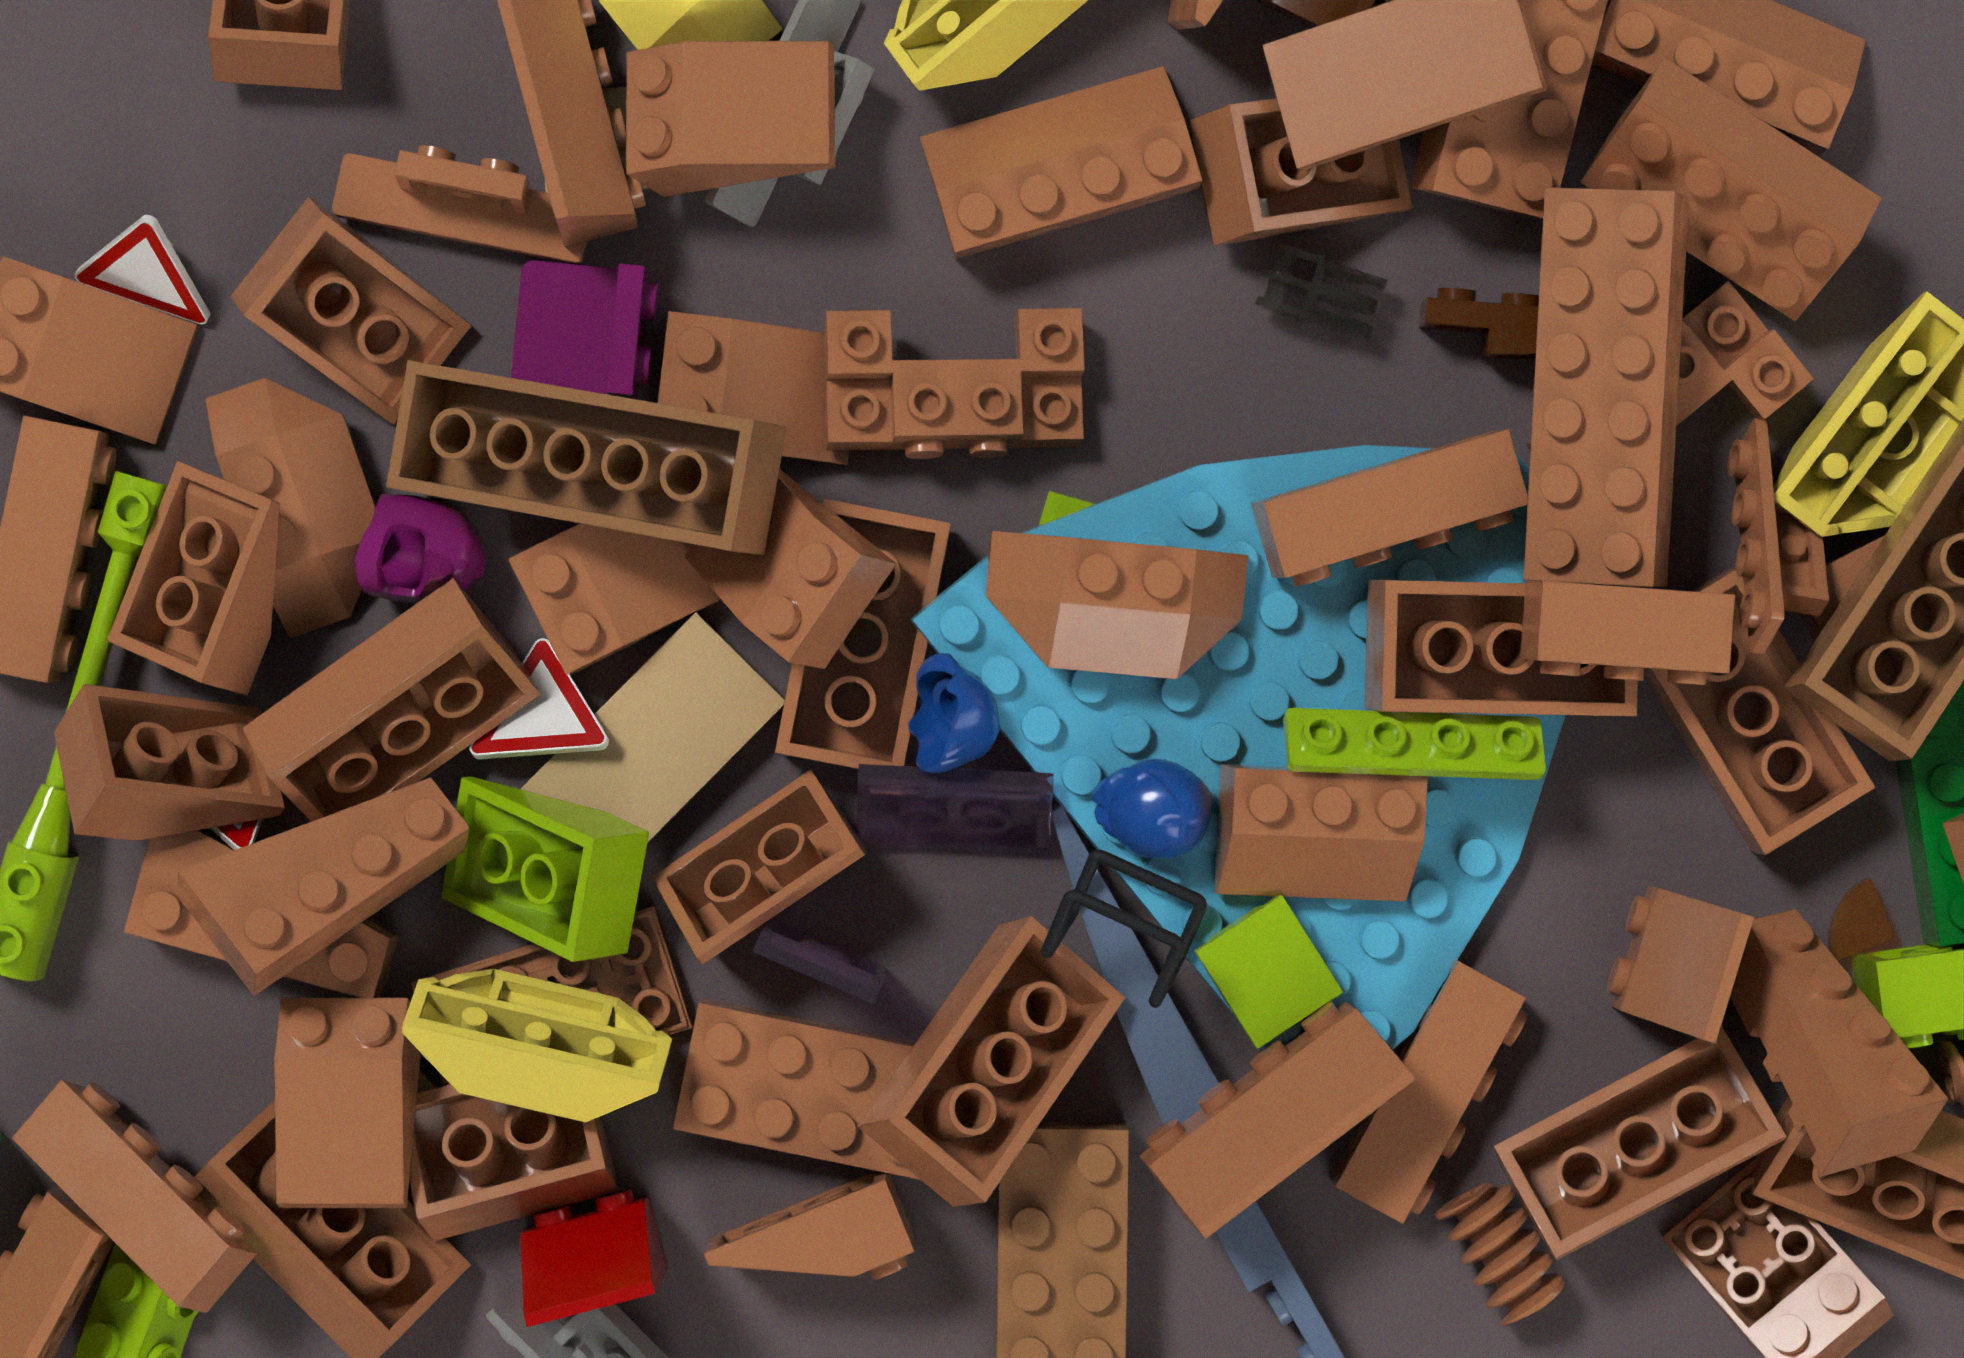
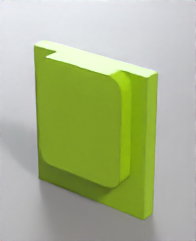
M1281 894L1264 905L1253 908L1211 936L1208 942L1194 950L1245 1033L1257 1049L1343 993Z

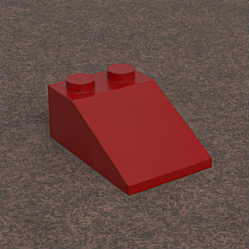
M627 1188L594 1198L597 1207L595 1209L572 1214L570 1205H565L532 1215L535 1224L526 1226L520 1234L523 1314L527 1327L656 1293L669 1267L649 1194L634 1198L632 1189Z

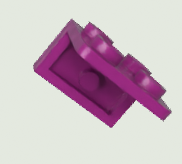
M535 260L525 263L521 269L511 378L638 399L639 384L649 385L651 377L653 349L649 346H643L645 320H656L659 283L649 282L650 272L645 266L619 263L617 269Z

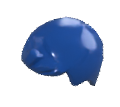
M950 653L930 656L920 666L916 674V688L922 704L918 712L908 722V729L919 742L916 758L917 766L921 771L941 773L976 760L992 748L1000 730L999 714L996 701L990 689L977 675L961 667Z
M1166 759L1145 760L1130 767L1117 770L1104 778L1092 792L1093 801L1097 803L1094 811L1097 824L1103 826V830L1108 835L1117 838L1126 849L1138 856L1171 859L1189 853L1203 839L1212 817V795L1204 781L1187 768Z

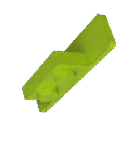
M1288 708L1283 718L1287 768L1293 772L1540 780L1546 771L1541 721L1537 717Z
M115 1243L73 1358H181V1353L193 1320L199 1311L178 1307Z

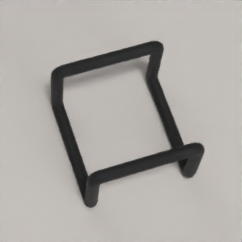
M1095 850L1089 854L1075 889L1064 894L1042 946L1041 955L1046 959L1054 955L1076 919L1081 906L1171 946L1149 998L1150 1006L1157 1008L1162 1004L1184 963L1206 912V899L1191 889L1107 851ZM1099 863L1194 905L1181 937L1087 894Z

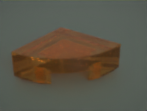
M1865 878L1851 886L1842 896L1834 911L1827 934L1829 951L1837 961L1895 938L1871 878Z

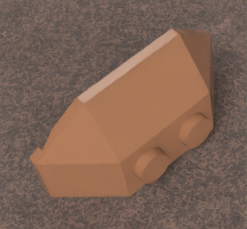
M262 378L205 398L215 456L224 480L280 503L273 607L289 638L292 639L351 618L363 591L357 581L355 557L361 538L372 522L376 504L345 416L267 378Z
M991 531L985 597L1048 668L1178 679L1242 620L1248 555L1083 538Z

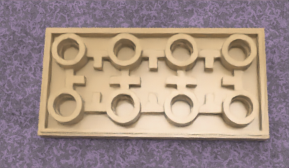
M695 612L594 714L609 738L608 746L604 750L555 754L521 790L608 812L649 831V843L784 706L785 699Z

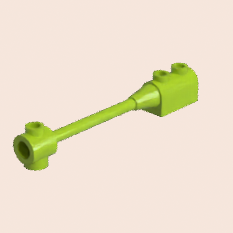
M115 471L98 529V534L113 551L67 710L83 684L101 686L113 645L107 639L167 485ZM57 745L46 782L42 783L13 840H8L0 867V975L23 981H37L45 977L79 856L68 853L71 814Z

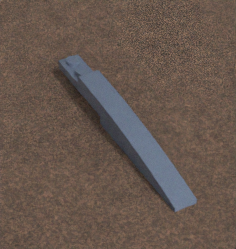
M1060 805L1051 810L1050 813L1074 890L1089 853L1066 812ZM1097 869L1087 894L1119 908ZM1081 906L1080 913L1102 976L1126 997L1116 1013L1164 1125L1173 1119H1178L1180 1123H1183L1201 1109L1198 1104L1199 1099L1219 1083L1168 992L1159 1007L1154 1008L1150 1006L1149 998L1158 975L1132 929ZM1255 1201L1218 1229L1216 1234L1248 1292L1253 1291L1270 1280L1273 1282L1275 1287L1264 1294L1282 1326L1284 1327L1295 1321L1306 1343L1296 1348L1300 1358H1345L1258 1203Z

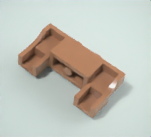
M1729 281L1720 283L1682 315L1676 426L1727 384L1754 418L1765 420L1814 380L1774 329H1767ZM1531 440L1526 443V446L1530 449V451H1531Z
M1082 308L1018 309L1014 317L1016 359L892 360L891 310L826 311L823 320L826 451L905 450L907 458L933 459L943 456L944 449H969V456L974 458H997L1007 455V448L1079 447L1083 442L1081 376L1085 371Z

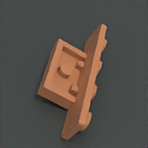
M427 145L419 146L417 153L400 150L397 163L351 153L343 156L332 204V211L336 217L579 265L583 262L587 241L564 247L549 193L532 190L527 175L518 174L519 167L513 163L493 158L481 159L480 166L455 161V153L443 148Z
M1753 418L1743 439H1736L1730 448L1727 471L1729 477L1735 478L1736 495L1733 500L1731 520L1733 526L1739 527L1740 545L1735 562L1736 574L1743 577L1745 591L1740 606V624L1742 627L1748 628L1750 653L1764 655L1784 620V611L1821 616L1829 602L1823 537L1817 536L1775 503L1767 420Z

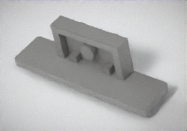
M798 0L779 41H829L834 45L836 157L839 145L856 109L863 100L864 92L875 71L874 68L863 61L838 52L861 0ZM828 169L793 176L821 185ZM778 178L709 189L705 200L708 205L745 225L754 227Z
M516 1283L486 1314L488 1321L499 1331L501 1337L508 1344L514 1346L525 1358H669L616 1304L576 1314L564 1325L558 1320H553L527 1327L523 1314L522 1284Z

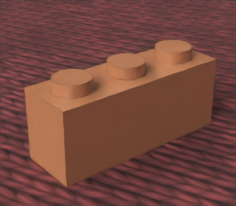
M1526 580L1520 659L1541 661L1540 674L1580 676V664L1582 663L1604 665V678L1643 681L1644 668L1668 669L1667 682L1707 685L1708 672L1730 673L1735 595Z

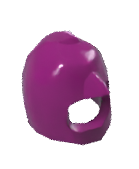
M409 494L380 495L372 522L361 538L355 557L357 581L365 595L415 604L452 578L456 580L464 591H467L474 579L482 577L486 566L485 550L479 534L465 514L439 500Z

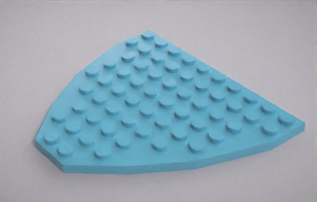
M1362 445L1196 465L1022 532L1025 534L1248 555L1242 620L1178 679L1046 667L1002 614L985 597L988 555L909 619L937 654L950 653L961 667L977 675L990 689L996 701L1001 733L1097 850L1107 851L1191 889L1206 899V912L1185 959L1239 1025V1021L1194 950L1208 942L1211 936L1253 908L1264 905L1276 896L1214 893L1220 764L1287 767L1283 718L1288 708L1376 711L1365 709L1368 580L1526 583V580H1524L1528 507V505L1512 509L1514 521L1498 527L1476 531L1474 521L1452 527L1450 529L1453 539L1435 546L1416 550L1413 540L1390 546L1392 558L1379 563L1355 568L1353 559L1350 558L1330 564V577L1294 587L1291 576L1287 578H1272L1251 503L1433 448ZM1516 453L1528 494L1530 469ZM1449 713L1539 718L1542 727L1546 771L1540 780L1428 776L1425 842L1406 901L1284 897L1343 991L1342 994L1330 1002L1337 1006L1342 1001H1345L1357 1008L1392 1050L1413 1033L1449 975V969L1454 960H1458L1519 861L1566 715ZM1166 759L1180 764L1200 777L1212 795V817L1207 832L1192 851L1171 859H1155L1136 855L1126 849L1117 838L1108 835L1103 830V826L1097 824L1094 814L1097 803L1093 801L1092 792L1104 778L1117 770L1130 767L1145 760ZM1113 869L1159 927L1181 937L1194 905ZM1304 1019L1260 1047V1051L1276 1041H1281L1283 1045H1286L1304 1031V1028L1301 1026Z

